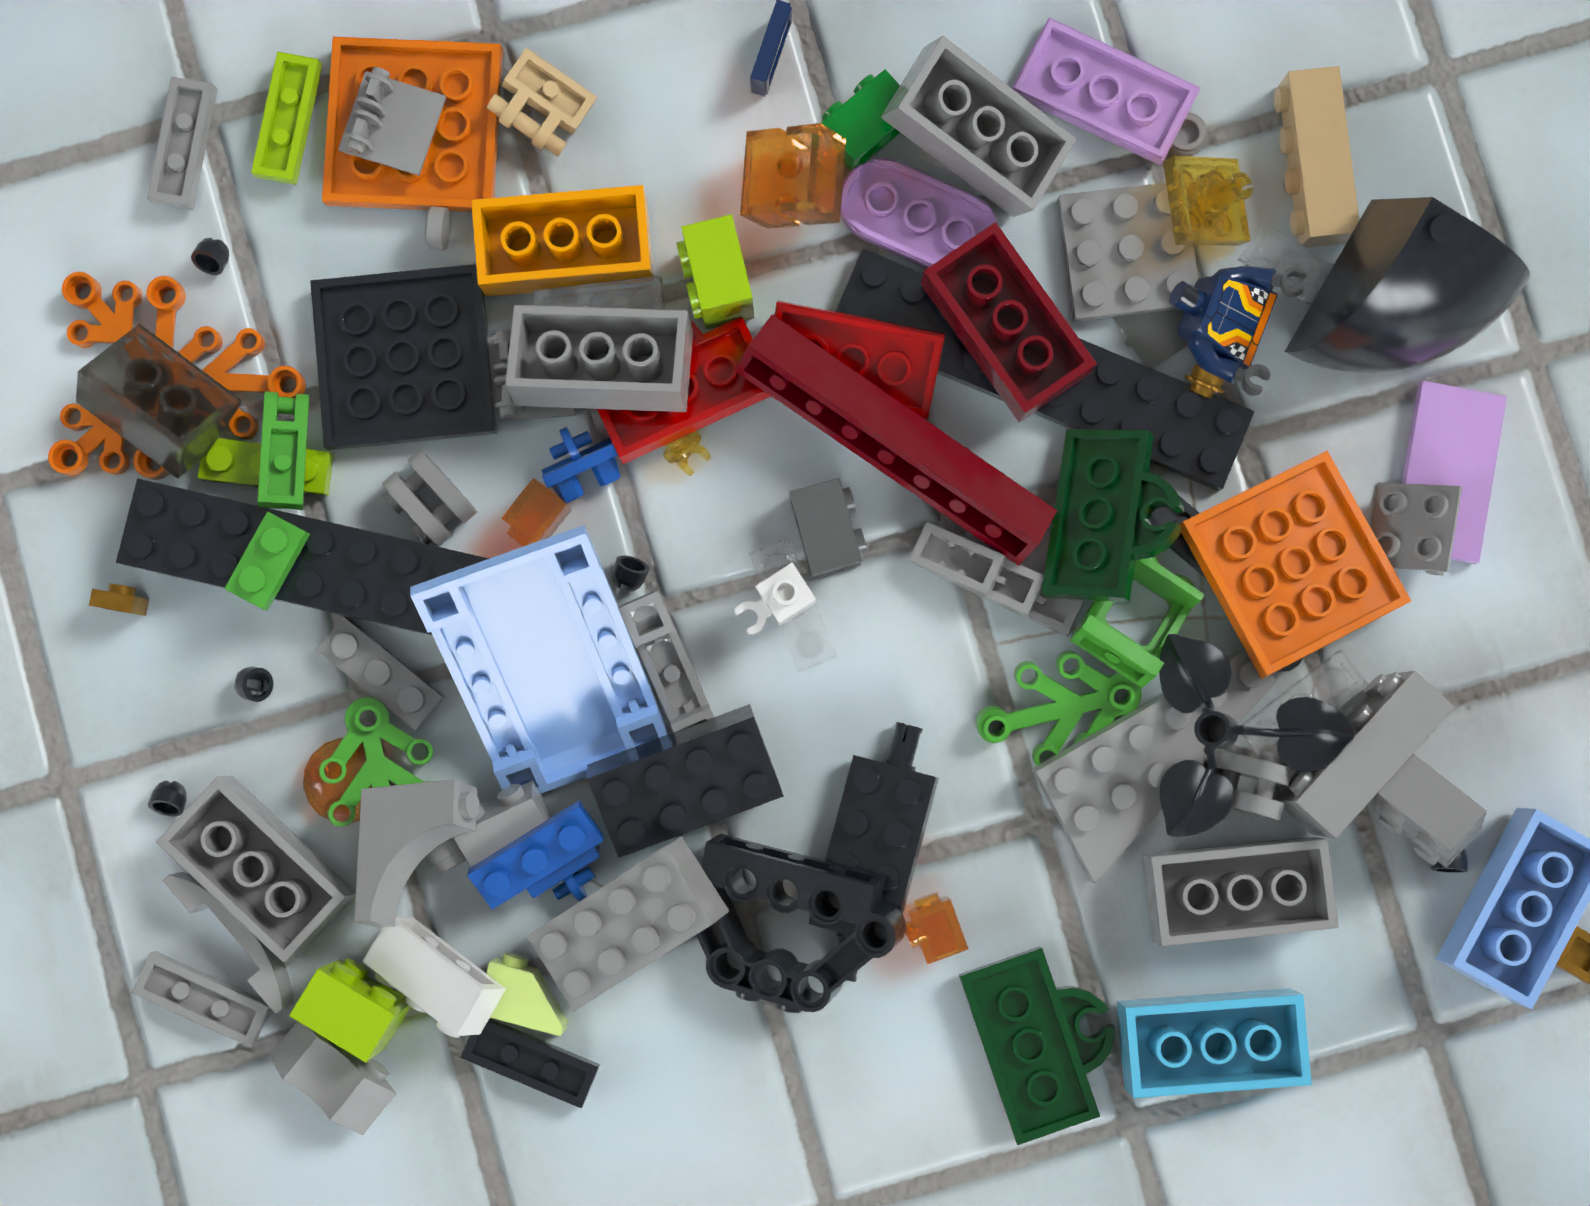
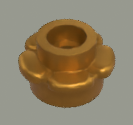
M1194 364L1190 375L1185 374V379L1191 381L1190 390L1211 399L1215 392L1222 394L1225 391L1222 389L1225 380L1204 371L1198 364Z

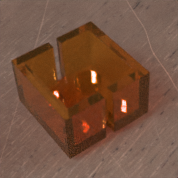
M821 123L789 126L786 131L781 128L747 131L740 216L767 229L799 226L800 222L805 225L840 223L846 138Z

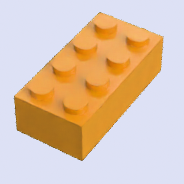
M643 185L471 200L478 285L486 297L654 282L648 202Z

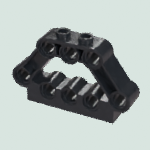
M719 834L706 841L704 856L696 857L729 910L718 921L696 935L707 958L706 971L715 985L736 992L735 995L740 999L746 1001H760L763 999L777 1003L778 1009L789 1013L822 1010L840 992L843 983L872 958L886 956L904 938L906 933V921L903 914L896 907L881 902L886 876L725 834ZM743 869L753 873L756 879L755 887L748 885L742 877ZM784 880H789L796 886L797 898H793L785 892L783 888ZM825 891H831L838 897L840 901L839 909H834L826 903L824 898ZM729 896L738 902H747L755 897L764 899L773 910L779 913H790L796 909L809 912L815 921L821 924L830 925L839 920L856 924L855 931L821 960L813 961L810 964L802 963L797 960L792 952L786 949L777 948L768 953L757 950L756 946L748 940ZM872 922L883 924L888 932L887 940L880 939L873 933L871 929ZM727 953L734 955L738 959L740 970L733 968L728 963ZM767 965H773L780 971L781 981H776L769 975ZM808 976H813L822 983L823 993H818L810 987Z

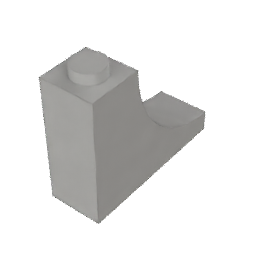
M452 779L365 788L361 790L354 922L378 928L395 927L396 911L402 891L410 875L422 859L443 842L461 834L476 832V817L480 809L476 787Z

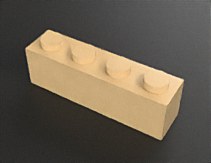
M1340 67L1288 71L1275 89L1274 105L1276 112L1282 114L1283 128H1281L1279 134V144L1281 152L1283 154L1287 153L1289 169L1285 172L1284 182L1286 193L1292 195L1294 210L1290 213L1291 233L1293 236H1297L1299 248L1346 244L1359 222V212Z

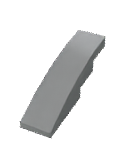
M926 522L909 558V562L1067 637L1085 600L1047 598L1041 593L1044 579L1043 574L1022 565L1018 566L1006 559L1003 554L929 522Z

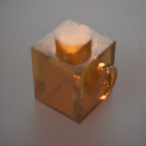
M934 892L913 901L915 908L907 910L910 921L906 922V935L911 948L920 946L927 965L969 949L951 899L948 896L940 898L938 892Z

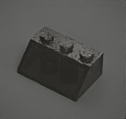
M140 323L78 370L76 402L178 479L207 455L241 405L240 398Z

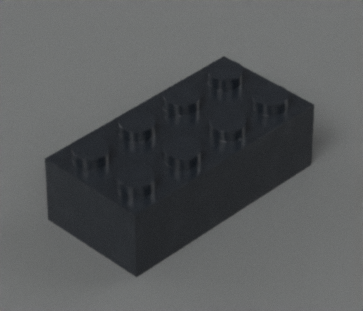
M750 704L587 764V780L618 858L784 797Z

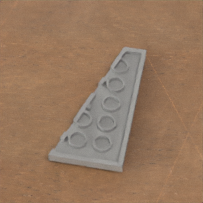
M1244 647L1227 656L1232 669L1229 688L1223 695L1211 698L1214 703L1213 711L1230 715L1237 722V725L1277 682L1273 673L1262 679L1260 678ZM1161 694L1032 768L1089 880L1093 883H1096L1162 810L1160 785L1166 771L1172 765L1184 760H1194L1201 764L1207 760V756L1203 751L1205 745L1198 741L1194 732L1195 722L1203 714L1202 709L1206 707L1205 704L1193 713H1182L1173 708L1164 697V694Z

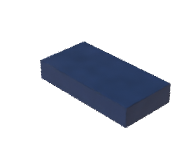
M776 0L750 76L751 93L764 97L768 95L792 24V7L790 3Z

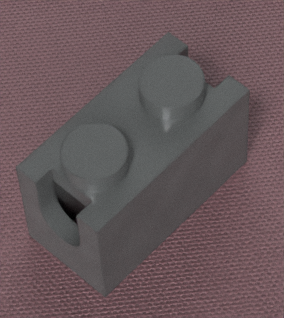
M837 478L789 491V498L811 578L860 566L862 562L861 554L868 552L862 529L854 530L849 513L856 512V507L850 487L842 489L840 479Z

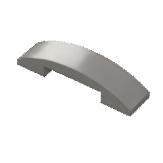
M658 589L618 606L632 642L639 652L666 712L673 732L715 717Z
M185 872L169 874L162 880L190 914L203 911L208 907L258 965L260 970L247 981L275 1014L287 1009L294 1003L292 987L285 964L189 873Z

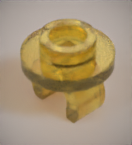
M698 431L665 445L667 448L663 455L668 463H676L679 469L689 476L694 474V471L688 465L690 455L698 453L706 461L711 459L709 451L699 444L701 435Z

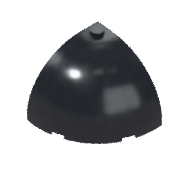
M1434 197L1373 199L1368 204L1284 352L1323 368L1345 372L1377 373L1418 366L1451 353L1486 330L1517 298L1530 278V271L1523 260L1502 241Z

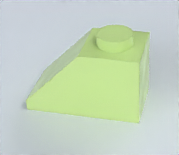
M503 953L502 958L496 957L491 960L486 974L505 987L506 990L490 1018L561 1036L566 1031L568 1020L539 969L528 966V958L511 953Z

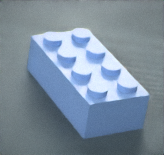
M1516 808L1435 959L1506 1000L1533 1009L1590 901V839L1537 809Z

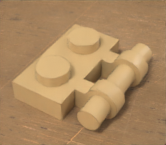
M525 48L502 83V87L511 92L514 97L508 103L497 94H494L486 108L500 117L498 122L508 129L513 126L531 138L533 146L541 151L545 148L559 157L567 143L553 133L560 126L573 135L594 105L597 96L534 52ZM526 104L547 117L542 125L521 112Z

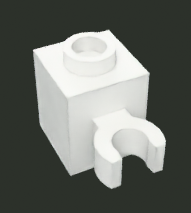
M790 563L755 586L761 600L758 602H743L736 607L734 612L737 617L745 611H753L757 614L758 620L756 624L746 630L750 636L762 631L765 627L766 619L770 616L774 617L780 627L816 604V598L794 564Z

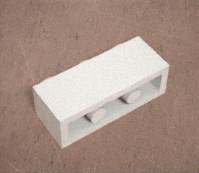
M395 917V927L381 928L363 960V963L376 972L374 977L377 981L387 987L399 990L406 996L405 1002L410 1007L419 1012L428 1013L438 1021L436 1026L440 1031L454 1038L464 1035L481 1034L506 990L505 987L413 917Z

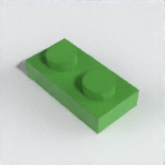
M267 511L224 589L262 610L268 611L310 533Z

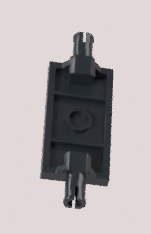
M896 722L888 759L883 758V761L879 762L853 755L825 861L886 876L881 902L896 907L903 914L939 778L916 772V767L912 766L923 729ZM825 891L824 898L826 903L834 909H839L840 901L838 897L831 891ZM811 916L808 924L837 932L836 936L840 937L838 944L855 931L856 925L842 920L830 925L821 924ZM872 922L871 929L878 938L887 940L888 932L883 924ZM857 972L848 978L847 981L856 982Z

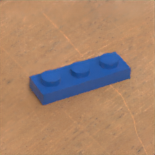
M578 800L469 868L467 876L493 910L601 843L604 834Z

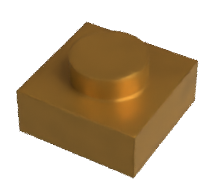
M109 583L108 591L92 589L89 606L146 616L149 599L135 596L136 588Z
M1576 926L1555 966L1587 984H1590V933Z

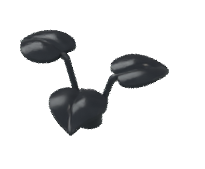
M1176 634L1167 635L1160 655V660L1164 662L1159 671L1161 689L1168 703L1182 713H1193L1205 704L1206 707L1202 709L1203 714L1195 722L1194 732L1198 741L1205 745L1203 751L1207 756L1208 762L1206 769L1198 761L1184 760L1172 765L1164 774L1160 785V803L1165 818L1166 832L1169 836L1185 837L1206 832L1218 825L1229 814L1235 798L1234 786L1227 777L1214 774L1217 767L1215 750L1226 749L1236 742L1238 735L1279 737L1277 752L1280 758L1291 768L1302 772L1318 771L1327 767L1354 740L1355 729L1342 712L1326 702L1309 697L1290 699L1280 705L1276 713L1279 729L1237 725V722L1230 715L1213 711L1214 703L1211 699L1223 695L1230 686L1232 669L1227 656L1218 647L1208 642Z

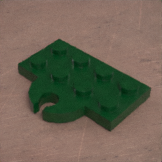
M1066 429L1054 507L1057 512L1052 520L1041 592L1047 598L1130 602L1136 560L1157 556L1167 550L1179 536L1182 528L1178 523L1168 521L1161 526H1152L1150 524V517L1156 509L1168 507L1175 513L1184 512V506L1177 491L1171 484L1159 475L1148 473L1154 437L1149 430Z
M1040 946L958 974L1016 1144L1020 1145L1101 1117L1086 1074L1101 1066L1110 1054L1115 1038V1026L1113 1024L1103 1025L1098 1033L1088 1036L1081 1033L1079 1022L1081 1017L1088 1012L1103 1014L1109 1009L1105 1003L1086 989L1075 986L1056 988L1044 951Z

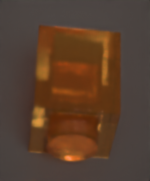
M533 478L501 519L511 526L506 533L524 547L531 542L535 543L551 537L571 512L572 508Z

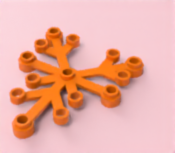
M74 272L69 274L63 281L62 294L64 298L78 308L88 309L101 324L91 325L83 320L73 321L67 328L69 341L81 348L91 347L94 343L119 344L140 367L141 372L139 377L140 386L112 410L84 408L74 403L63 407L60 412V421L65 427L74 431H82L88 426L93 427L76 442L65 439L57 441L52 445L48 453V461L50 466L59 473L75 476L83 472L88 464V455L103 442L104 451L99 456L100 467L113 475L124 473L130 463L128 455L123 452L125 423L150 402L147 444L141 446L136 451L133 464L136 471L146 478L152 480L165 478L173 467L172 456L166 450L169 401L187 420L188 429L195 435L208 437L215 432L217 427L215 417L201 410L183 389L200 390L229 422L231 432L241 439L253 438L259 430V424L254 416L243 412L225 391L257 393L270 391L278 392L279 397L296 398V393L304 394L306 382L303 375L290 366H279L270 375L228 373L247 355L256 356L263 351L265 347L263 336L251 328L241 330L237 334L235 342L200 372L185 371L205 353H217L223 345V338L212 327H200L194 333L193 339L173 356L176 311L183 306L186 293L183 286L169 276L154 278L149 283L146 291L148 301L157 308L154 357L132 333L134 308L142 301V291L138 286L124 280L118 282L113 287L112 296L116 302L114 313L101 298L102 289L99 282L89 274ZM90 286L91 292L86 299H81L80 291L84 287ZM132 288V298L128 301H123V291ZM174 290V300L170 303H164L163 297L165 293ZM86 327L88 330L87 337L84 340L78 341L76 337L78 330ZM207 334H213V344L203 347V337ZM249 336H256L255 346L251 349H245V339ZM162 373H168V383L159 387L157 378ZM289 379H294L296 382L295 389L292 392L285 393L283 391V384ZM79 410L81 413L80 421L76 424H71L70 415L74 411ZM200 417H207V427L204 430L198 431L196 428L197 420ZM242 419H249L250 428L248 431L240 433L238 430L239 422ZM72 452H76L78 456L77 462L73 466H68L66 462L67 456ZM118 454L120 463L117 467L111 469L108 464L109 459L112 455ZM160 456L162 458V466L158 470L153 471L151 469V461L153 458Z

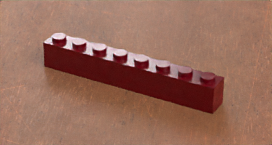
M773 314L749 344L734 369L742 377L997 552L1005 555L1006 558L1018 566L1040 544L1057 512L1056 509L1038 496L1022 487Z

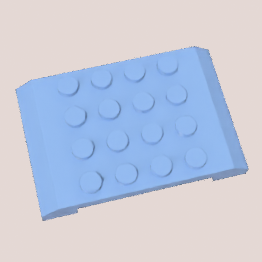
M585 525L410 587V596L427 632L432 633L491 758L493 772L502 790L513 784H520L522 786L533 781L540 794L586 778L587 764L668 735L661 711Z

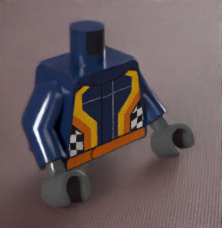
M1238 266L1219 269L1213 276L1199 278L1194 287L1184 281L1179 282L1172 290L1169 302L1171 305L1184 311L1178 327V334L1188 342V349L1198 366L1204 371L1230 383L1242 382L1244 392L1250 396L1261 394L1263 388L1253 384L1249 378L1252 376H1257L1262 380H1269L1270 371L1267 367L1260 364L1251 366L1278 297V294L1272 290L1274 287H1280L1285 296H1299L1303 289L1290 287L1287 285L1286 279L1289 277L1306 278V272L1302 268L1291 267L1283 275L1276 274L1275 269Z

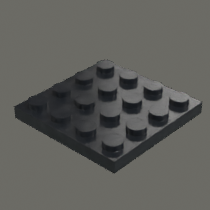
M476 264L310 280L325 449L338 450L497 434L485 294L478 285Z

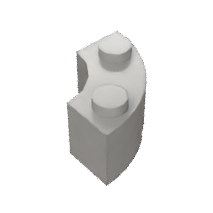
M298 1021L269 1055L284 1081L295 1086L310 1097L331 1121L361 1135L365 1134L396 1095V1092L386 1080L389 1072L382 1064L374 1059L365 1063Z

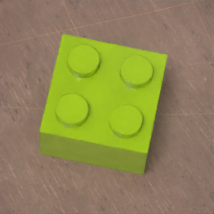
M732 214L681 226L684 240L676 242L684 278L693 277L694 282L686 283L694 319L703 317L705 329H711L741 316L743 320L755 318L753 297Z
M346 958L345 961L338 959L316 970L289 1016L366 1063L386 1049L409 1011L410 1006L405 1002V995L399 990L387 987L368 977L367 973L369 970L359 962L350 958Z

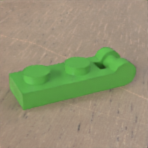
M265 391L258 507L303 510L309 394L296 393V398L279 397L278 392ZM278 414L295 415L294 422L277 421Z

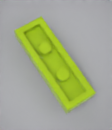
M277 51L251 173L256 178L297 185L322 70V63L319 59Z
M204 436L198 479L209 482L259 487L261 443ZM306 449L304 493L329 495L334 460L333 453Z

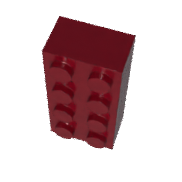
M996 222L924 270L920 284L1018 422H1021L1085 378L1097 365Z

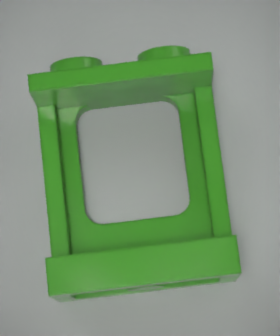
M1155 557L1136 560L1133 580L1166 600L1169 605L1168 612L1148 645L1142 646L1107 623L1106 615L1113 605V601L1094 600L1069 640L1141 688L1157 676L1164 664L1160 660V655L1167 635H1177L1192 608L1205 595L1195 588L1194 583L1190 579L1179 574H1173L1161 566Z

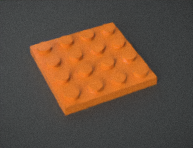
M333 36L322 202L326 206L429 210L432 206L446 207L449 211L472 212L471 200L494 198L499 117L486 107L494 94L501 95L503 48L501 44ZM373 67H379L388 71L390 79L446 96L420 176L338 150L365 71L372 73Z
M1328 451L1302 462L1179 524L1182 528L1181 533L1261 679L1411 602L1409 595Z

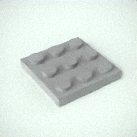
M1185 180L1058 196L1057 204L1073 322L1180 310L1169 302L1172 290L1181 281L1194 287L1198 280Z

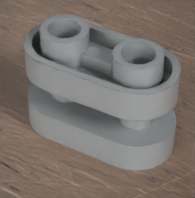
M420 449L407 460L415 472L406 480L394 472L382 483L387 491L381 496L396 513L400 514L405 510L414 521L410 529L424 544L429 545L433 541L440 546L452 536V533L444 524L455 515L463 523H466L478 511L432 459ZM426 484L443 501L434 511L417 494Z
M1235 745L1224 749V751L1215 750L1216 769L1222 770V776L1227 777L1234 786L1235 798L1231 809L1280 821L1285 804L1272 800L1276 784L1286 787L1290 786L1294 769L1286 767V763L1282 761L1280 756L1267 752H1261L1259 759L1250 757L1251 750ZM1240 776L1258 780L1254 794L1236 790Z

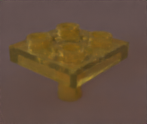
M1173 156L1163 161L1175 245L1239 246L1250 241L1244 200L1252 195L1253 188L1245 190L1242 188L1251 185L1252 181L1248 175L1240 172L1238 159Z

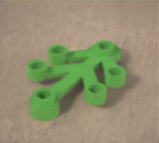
M1064 651L1056 659V668L1059 673L1067 679L1079 678L1097 691L1078 695L1043 674L1035 663L1023 661L1014 670L1016 682L1022 688L1027 690L1035 689L1054 701L1006 713L999 706H987L977 714L975 725L980 736L985 741L999 743L1004 741L1013 730L1057 720L1043 743L1038 744L1033 749L1032 759L1036 765L1042 763L1039 761V756L1043 751L1050 750L1053 752V756L1059 753L1083 713L1099 709L1087 731L1080 733L1075 738L1074 744L1109 725L1116 716L1126 715L1135 710L1141 701V687L1120 673L1106 676L1084 663L1083 659L1076 652ZM1069 658H1075L1077 660L1076 668L1072 671H1064V662ZM1034 669L1035 677L1029 682L1021 680V674L1024 670ZM1119 689H1127L1126 699L1116 702L1114 700L1115 692ZM992 721H1002V729L999 732L990 733L988 731V726Z
M364 697L350 704L345 713V725L348 732L332 756L325 759L319 766V776L324 782L335 784L342 781L347 771L345 764L359 745L363 743L366 761L339 801H335L328 808L327 817L335 826L344 827L352 823L355 818V808L361 800V790L369 788L370 785L374 788L390 786L389 781L395 785L424 782L386 758L383 754L381 739L404 751L407 760L414 765L426 764L433 756L432 745L427 740H415L390 724L387 708L375 698ZM363 711H371L375 715V723L371 727H365L360 723L359 716ZM415 744H422L426 748L427 754L424 759L416 760L413 758L411 750ZM330 762L337 763L341 769L340 775L335 779L327 778L324 773L325 766ZM338 805H345L349 809V817L344 822H338L333 817V811Z

